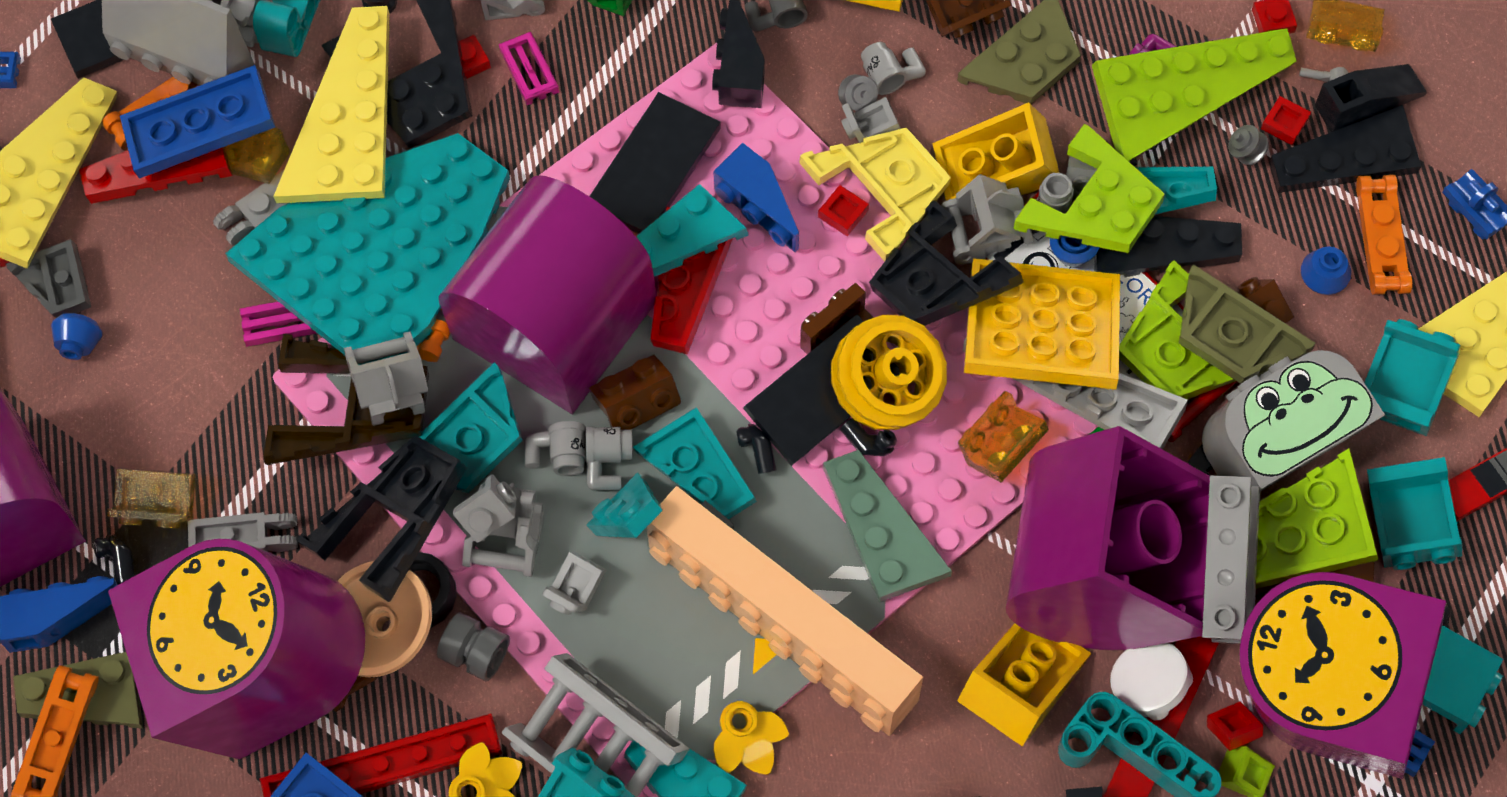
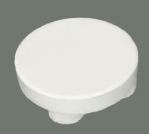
M1170 643L1125 650L1116 660L1110 677L1114 696L1140 715L1149 717L1152 720L1165 718L1169 711L1181 702L1193 682V675L1183 654Z

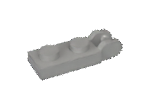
M284 170L237 201L235 205L226 207L214 217L213 224L219 230H226V228L234 225L242 218L246 220L232 227L227 233L226 239L231 245L235 246L279 207L288 204H276L273 197Z
M264 512L189 520L188 547L206 540L232 539L266 552L294 550L298 548L296 536L268 537L267 528L283 530L297 526V516L292 513L265 515Z

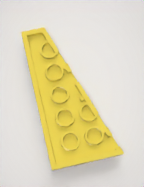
M387 6L355 7L351 9L273 196L276 204L336 201L345 198L365 197V199L385 198L390 15Z
M83 77L0 151V258L28 269L102 127L103 118L109 114L117 98L116 90Z
M1507 272L1418 329L1432 335L1433 332L1448 334L1455 339V343L1461 345L1458 359L1444 395L1478 417L1482 415L1507 380Z

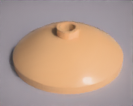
M374 561L351 569L338 580L353 596L364 622L365 652L358 676L379 677L393 673L410 662L425 643L431 627L432 604L424 583L411 570H408L390 602L367 589L359 581ZM390 620L389 628L386 631H382L383 624Z

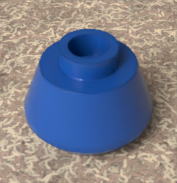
M1062 235L1059 239L1050 238V247L1054 255L1061 263L1070 267L1085 264L1099 250V247L1081 244L1082 239Z
M1327 246L1312 251L1304 258L1301 264V277L1311 290L1320 294L1331 295L1346 288L1351 279V268L1346 255L1341 250Z
M62 314L54 319L51 324L54 347L59 350L61 356L71 360H79L82 356L89 355L103 335L99 324L95 320L80 314Z

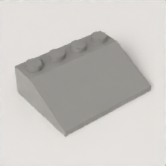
M102 0L103 34L110 46V51L121 59L128 60L132 58L154 72L162 70L172 74L174 78L182 83L190 84L193 82L198 85H203L255 65L230 8L209 0Z

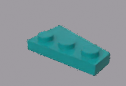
M1213 166L1135 167L1165 194L1163 203L1155 214L1216 201L1217 185Z
M699 184L636 237L649 254L655 277L682 265L686 258L702 251L705 254L718 249L717 245L734 237L736 240H739L749 234L747 228Z
M697 407L633 446L637 454L701 504L706 500L728 520L757 502Z
M637 472L611 500L607 498L592 511L594 517L586 526L596 536L637 538L663 509L653 496L654 493L649 488V484Z
M634 740L626 749L624 758L636 772L646 757L644 753L646 749ZM689 749L681 762L670 766L659 765L646 784L651 792L657 794L658 797H742L747 787L745 783Z

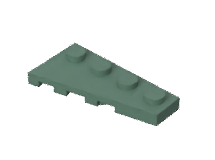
M859 450L823 462V470L879 602L951 577L952 570Z

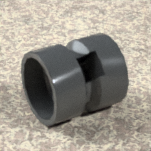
M458 612L449 622L440 639L437 657L455 667L465 664L467 673L486 682L495 675L503 662L509 647L510 637L492 627L481 629L480 621L462 612Z

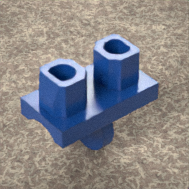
M1473 169L1444 188L1442 193L1449 199V205L1456 213H1462L1473 225V231L1481 239L1487 240L1507 226V205L1496 194L1498 187L1493 182L1486 184Z

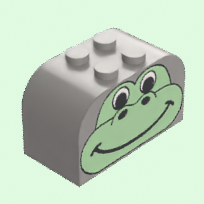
M1317 350L1309 352L1293 362L1287 356L1269 367L1268 371L1260 376L1255 375L1237 386V389L1226 395L1229 402L1216 411L1205 424L1202 434V445L1208 461L1218 476L1251 477V486H1259L1261 492L1356 435L1385 414L1354 366L1347 359L1331 351Z

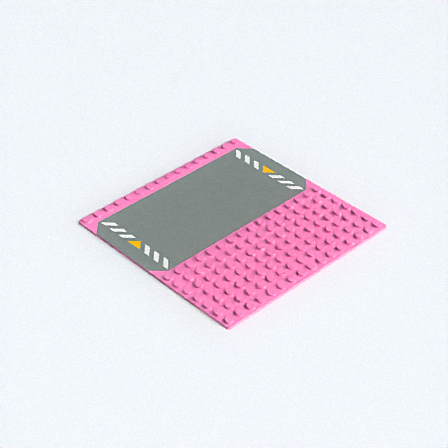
M715 43L540 174L541 176L551 177L567 183L590 196L657 93L660 92L721 122V129L670 207L700 184L747 228L749 234L739 240H736L735 237L733 238L688 354L653 346L650 340L654 314L653 306L597 381L598 383L603 378L632 366L636 361L655 354L672 374L681 398L680 405L631 429L632 460H621V463H602V475H621L622 489L638 472L649 484V488L654 493L653 496L660 504L676 486H679L637 454L633 446L697 407L757 501L729 519L734 524V531L863 631L870 634L926 586L882 602L878 601L823 470V462L857 451L841 432L840 428L843 424L792 466L771 443L777 470L758 474L752 445L747 447L739 446L736 431L740 427H748V424L756 425L743 407L807 355L800 348L801 324L811 313L815 311L819 313L827 307L829 300L840 289L847 290L856 282L866 292L865 309L874 318L880 315H898L872 291L869 281L883 265L884 261L865 240L867 230L891 215L850 168H847L821 185H818L800 165V155L809 151H813L814 154L829 151V147L765 84L761 108L719 105L718 91L712 90L714 69L721 68V60H716L717 43ZM742 143L771 165L799 231V250L796 253L786 245L784 247L778 245L773 241L766 229L759 224L753 225L737 206L732 202L730 204L725 203L715 193L713 171ZM839 185L869 203V211L848 236H845L818 218V210ZM522 188L501 203L496 214H492L487 226L488 232ZM908 236V237L905 239V241L901 244V246L898 248L899 250L901 249V247L904 245V243L908 240V238H909L910 236ZM657 275V276L654 277V280H655L656 292H657V296H658L659 281H658V275ZM968 308L925 326L938 340L947 362V385L939 404L924 419L898 430H890L895 434L897 442L893 452L884 457L863 455L948 567L1022 506L1029 461L1036 452L1051 445L1089 435L1098 427L1012 378L964 373L965 352L963 351V345L967 335ZM440 309L435 319L446 322L442 309ZM451 334L447 341H443L441 345L442 354L437 362L421 359L422 365L428 366L429 372L423 430L492 365L454 341ZM323 337L318 340L327 343L328 348L336 349ZM886 342L890 350L898 348L895 344ZM280 369L274 373L273 380L311 426H344L351 382L350 374L282 373ZM502 371L523 441L469 493L454 490L420 551L432 554L444 563L455 580L457 594L486 627H492L509 635L510 643L507 651L545 695L548 694L554 685L552 681L554 676L544 668L552 656L568 653L684 745L713 764H716L713 744L722 731L720 715L727 705L736 701H744L751 704L757 712L767 711L776 713L812 682L802 675L799 671L800 666L788 657L784 660L777 656L768 645L770 642L760 634L753 636L743 629L736 615L729 610L722 612L710 602L709 594L699 586L696 589L688 586L680 578L679 571L668 563L667 566L659 563L649 552L647 527L637 538L596 536L586 526L594 517L592 511L603 500L607 498L611 500L620 490L589 489L587 485V461L584 462V471L581 474L573 476L557 475L554 473L553 463L550 461V446L540 447V467L533 469L525 467L524 440L529 434L548 431L550 425L562 421H576L584 424L586 427L611 426L607 416L593 400L590 392L572 415ZM914 382L909 383L907 386L909 393L912 395L916 385ZM885 393L883 402L894 405L895 398L893 395ZM859 423L867 434H878V432L884 431L874 430ZM410 439L336 452V454L357 479L367 485L382 472L378 467ZM491 474L500 483L502 481H505L508 485L515 483V488L537 491L535 502L543 503L544 522L532 577L524 576L521 571L477 564H472L471 567L462 566L464 540L468 532L453 516V510L474 493H477L480 485L485 483V479ZM384 508L402 529L407 521ZM488 535L485 541H480L475 546V549L525 556V549L515 546L516 539L510 537ZM574 551L606 569V572L586 611L572 612L571 615H566L550 606L551 600L543 596L542 593L546 587L553 585L568 553ZM567 692L557 707L572 726L585 708L583 706L584 700L574 692ZM737 714L733 716L732 723L734 727L743 729L746 725V720L742 715ZM598 716L584 736V740L598 756L615 733L613 728L615 724L604 716ZM632 741L627 742L610 767V770L623 782L625 787L635 773V770L624 758L625 751ZM646 785L638 797L658 796L653 794Z

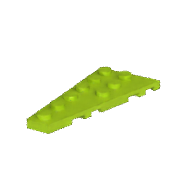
M1349 448L1338 454L1336 460L1320 468L1318 466L1306 473L1307 477L1288 488L1282 487L1259 501L1256 589L1283 583L1304 574L1330 572L1379 560Z

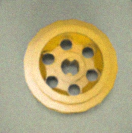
M880 315L855 326L839 342L831 361V384L839 404L855 421L874 430H898L924 419L939 404L947 385V362L938 340L924 325L905 316ZM886 342L893 343L896 346H898V348L890 350L887 347ZM866 348L870 349L874 354L871 362L865 361L862 357ZM892 363H895L899 368L900 374L897 376L890 370ZM863 376L870 378L872 381L870 390L866 386ZM911 382L916 383L913 395L909 393L907 387ZM885 393L893 395L895 398L894 405L883 402Z

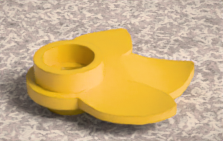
M736 701L730 703L723 709L720 715L722 731L713 744L715 761L718 767L727 773L733 771L741 762L743 766L755 773L768 775L771 773L774 763L772 743L783 740L789 735L785 723L775 713L767 711L757 712L747 702ZM739 714L745 718L746 725L743 729L734 727L732 723L734 715Z
M483 742L478 743L467 749L462 755L459 762V775L450 784L449 797H462L461 789L466 785L475 787L476 797H515L509 790L513 788L519 778L522 763L509 757L490 759V753Z

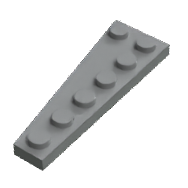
M965 338V340H964V345H963V351H964V352H965V348H966V338ZM1119 373L1116 390L1012 378L1104 430L1121 426L1162 450L1185 412L1188 401L1185 398Z

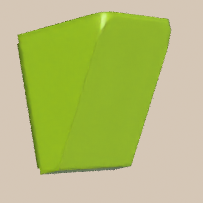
M1241 746L1231 751L1227 750L1219 769L1221 785L1247 797H1263L1275 765L1247 746Z

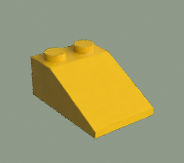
M1029 102L932 143L936 161L951 177L950 184L944 191L946 201L956 198V193L979 174L1006 183L1007 189L1018 187L1021 195L1039 190L1041 183L1049 174L1060 173L1046 118Z
M1014 623L972 671L957 701L1023 747L1086 663L1091 652L1076 644L1054 642L1042 638Z

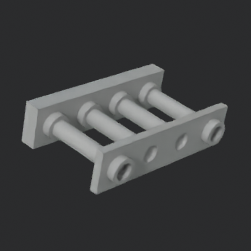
M1210 475L1202 637L1212 638L1211 642L1240 644L1245 623L1255 607L1260 487L1251 486V477Z
M568 653L552 656L544 668L554 676L552 679L554 685L526 726L522 723L510 725L502 731V734L511 740L510 746L516 752L526 757H532L552 773L555 769V766L552 764L554 758L572 747L576 749L597 717L604 716L615 724L613 727L615 733L594 763L605 773L608 772L628 741L635 740L646 749L644 751L646 757L625 787L635 797L640 795L659 765L670 766L681 762L690 749ZM567 692H574L584 700L583 706L585 708L557 750H555L538 736Z

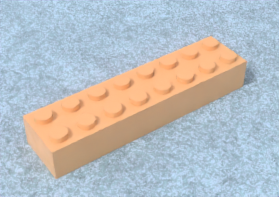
M676 486L660 503L663 511L647 526L650 554L662 565L667 566L669 563L679 571L680 578L693 589L699 586L708 593L710 602L720 611L727 612L729 610L739 618V624L753 636L760 634L769 641L770 649L777 656L784 660L788 657L800 666L799 671L809 681L815 684L820 681L831 690L830 695L838 704L845 708L851 706L862 714L861 720L875 732L882 730L890 736L918 703L923 676Z

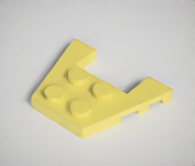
M907 127L863 138V142L844 146L843 144L830 146L829 151L814 154L813 151L805 152L800 155L799 161L800 165L818 185L850 168L891 215L867 230L865 240L884 262L895 248L898 249L909 236L908 231L926 215L925 209L931 202L938 200L949 186L951 179L948 173Z

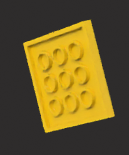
M973 258L971 277L993 260ZM1009 262L1021 272L1024 282L1015 288L968 308L964 373L1117 389L1119 380L1120 274Z

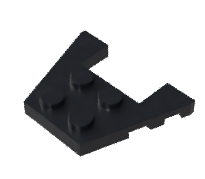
M934 200L925 209L927 215L920 224L915 223L908 231L910 236L900 250L896 248L869 281L872 291L898 315L905 316L926 326L1015 288L1024 281L1021 272L1002 256L997 257L969 278L931 246L957 226L954 216Z

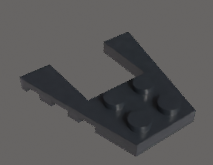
M416 0L441 53L388 81L387 123L409 148L473 116L466 75L463 72L461 45L457 37L456 16L451 0ZM340 36L321 45L330 57L333 55Z
M416 435L378 467L382 472L366 485L360 482L350 492L354 496L340 509L335 511L331 508L319 518L322 524L308 536L302 533L296 538L304 548L325 561L374 502L407 521L359 579L367 589L387 602L392 600L467 470L466 466L459 459Z

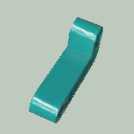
M260 0L256 5L253 15V29L261 50L297 57L302 50L320 0H272V2Z
M1097 692L1087 699L1065 728L1058 745L1060 759L1065 765L1072 768L1086 766L1101 746L1104 745L1174 797H1216L1221 788L1220 774L1213 766L1108 692ZM1102 708L1109 713L1111 719L1105 722L1099 721L1093 717L1091 710ZM1129 731L1138 733L1143 739V744L1137 746L1128 743L1124 733ZM1079 738L1086 743L1088 750L1076 752L1069 747L1068 740ZM1162 755L1171 757L1176 763V768L1172 770L1163 768L1158 763L1157 757ZM1187 769L1189 773L1186 774L1184 780L1181 781L1179 778L1183 770ZM1201 781L1207 786L1201 792H1198L1194 787Z

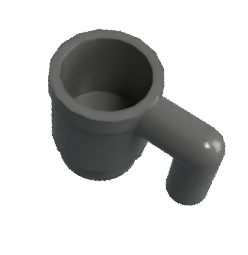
M769 0L772 12L762 16L756 1H750L744 6L750 27L755 32L775 25L783 29L796 27L802 24L808 17L803 0Z

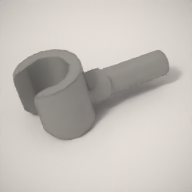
M1301 67L1299 76L1328 82L1349 72L1344 67L1333 68L1330 72Z

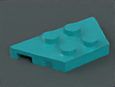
M495 362L422 431V436L419 437L459 459L466 466L467 470L456 487V490L469 493L523 441L502 371Z

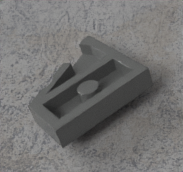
M71 239L36 252L28 269L12 262L6 263L7 269L17 277L26 289L55 318L65 313H77L91 308L78 247Z

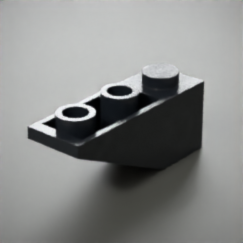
M729 0L728 9H721L720 30H725L724 39L718 38L716 60H721V68L714 69L712 90L718 91L719 105L761 108L765 82V59L739 0Z
M1410 64L1357 70L1323 83L1315 107L1329 130L1333 132L1423 97L1427 91Z

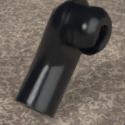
M853 418L845 422L840 428L849 442L862 455L887 456L893 452L897 442L895 434L890 430L885 429L878 432V434H867L862 426Z
M748 424V427L738 428L736 433L739 446L747 447L752 445L758 474L776 471L771 442L761 429L755 424Z
M106 535V538L100 537L95 539L93 543L95 556L98 558L109 557L113 561L117 584H121L135 576L132 552L125 543L115 535Z

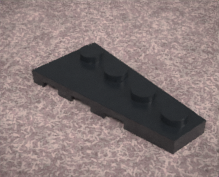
M1403 105L1273 154L1269 162L1278 193L1353 183L1357 181L1358 176H1371V179H1382L1383 175L1403 176L1417 174L1421 168Z
M1153 216L1129 253L1099 247L1097 254L1094 256V271L1124 275L1125 278L1140 275V272L1160 270V273L1166 272L1167 267L1174 260L1181 267L1189 265L1206 267L1239 262L1242 256L1241 223Z

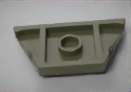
M1043 0L958 73L957 81L964 85H968L969 81L988 87V92L1000 96L1008 95L1014 100L1023 103L1029 102L1032 104L1080 62L1081 54L1059 1Z
M1193 265L1190 268L1179 344L1240 384L1255 375L1260 376L1268 371L1269 367L1287 356L1292 362L1313 350L1314 341L1199 267Z

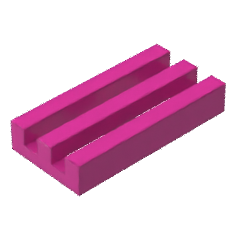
M531 32L499 44L500 52L526 105L532 104L535 98H539V100L545 99L546 94L550 92L553 95L559 93L558 84ZM522 44H528L547 82L546 84H540ZM509 49H515L534 89L529 90Z
M279 302L240 309L246 347L280 341L283 338V334H290L293 338L317 334L305 323L252 333L254 329L270 326L279 327L301 320Z

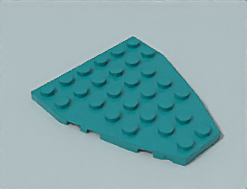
M457 133L386 157L385 198L365 199V197L345 198L336 201L288 203L279 207L225 254L233 266L344 355V348L351 346L352 350L401 338L403 333L411 331L413 341L417 346L432 332L431 328L441 309L439 295L487 235V226L491 216L497 213L500 205L499 198L505 192L509 183V171ZM403 352V353H399V354H395V355L383 357V358H380V359H376V360H372V361L360 363V364H358V365H362V364H366V363H370V362H374V361L386 359V358H389V357H393V356L405 354V353H407V352Z

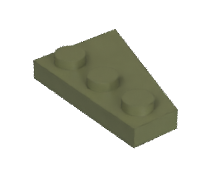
M126 652L63 665L72 668V673L82 676L85 673H89L99 677L97 689L90 700L83 721L92 722L96 725L108 726L109 724L128 725L129 728L143 729L139 693ZM57 667L13 676L17 713L22 718H39ZM67 688L62 699L74 702L77 691Z

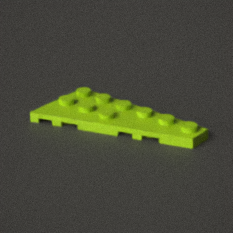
M1286 28L1095 61L1091 66L1114 148L1126 160L1130 161L1226 103L1241 96L1253 87L1287 69L1297 60L1288 29Z

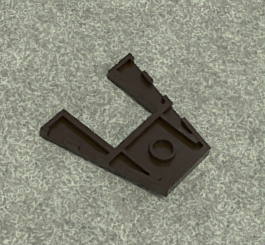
M283 334L278 362L280 372L350 374L346 357L339 350L328 348L327 343L311 340L310 343L293 340V336L290 334ZM423 366L426 383L428 387V366ZM351 379L344 426L268 425L263 453L265 465H272L411 439L415 435L420 437L422 436L424 413L413 415L410 407L385 413L383 424L373 426L369 408L361 409L354 382ZM427 392L421 394L424 402V408L426 405Z

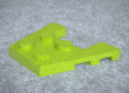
M1084 124L1068 145L1067 155L1097 170L1065 214L1030 198L1015 219L1014 229L1027 233L1028 229L1046 232L1045 237L1059 239L1061 235L1082 239L1081 244L1129 253L1163 203L1165 194L1090 126Z
M1174 260L1167 267L1164 276L1154 288L1143 310L1139 312L1119 345V359L1142 382L1189 399L1236 380L1179 344L1182 317L1172 307L1185 298L1189 274Z

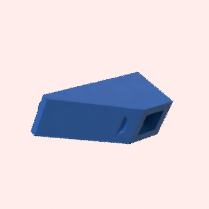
M742 143L713 171L715 193L725 203L730 204L732 202L737 206L753 225L759 224L766 229L770 237L782 247L786 245L796 253L799 250V231L771 165Z
M97 576L89 578L86 583L71 585L59 582L49 585L48 589L36 591L15 589L10 591L9 595L0 596V643L9 653L49 647L110 606L112 602L108 590L117 586V582L114 578Z

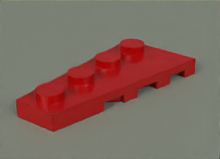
M224 147L140 179L133 170L128 150L79 169L85 196L91 204L136 195L139 189L152 188L154 191L168 189V184L185 180L188 184L203 182V177L216 174L220 178L233 176Z
M733 238L718 244V249L705 254L702 251L684 259L682 265L658 275L659 289L658 296L655 298L650 338L654 347L688 354Z

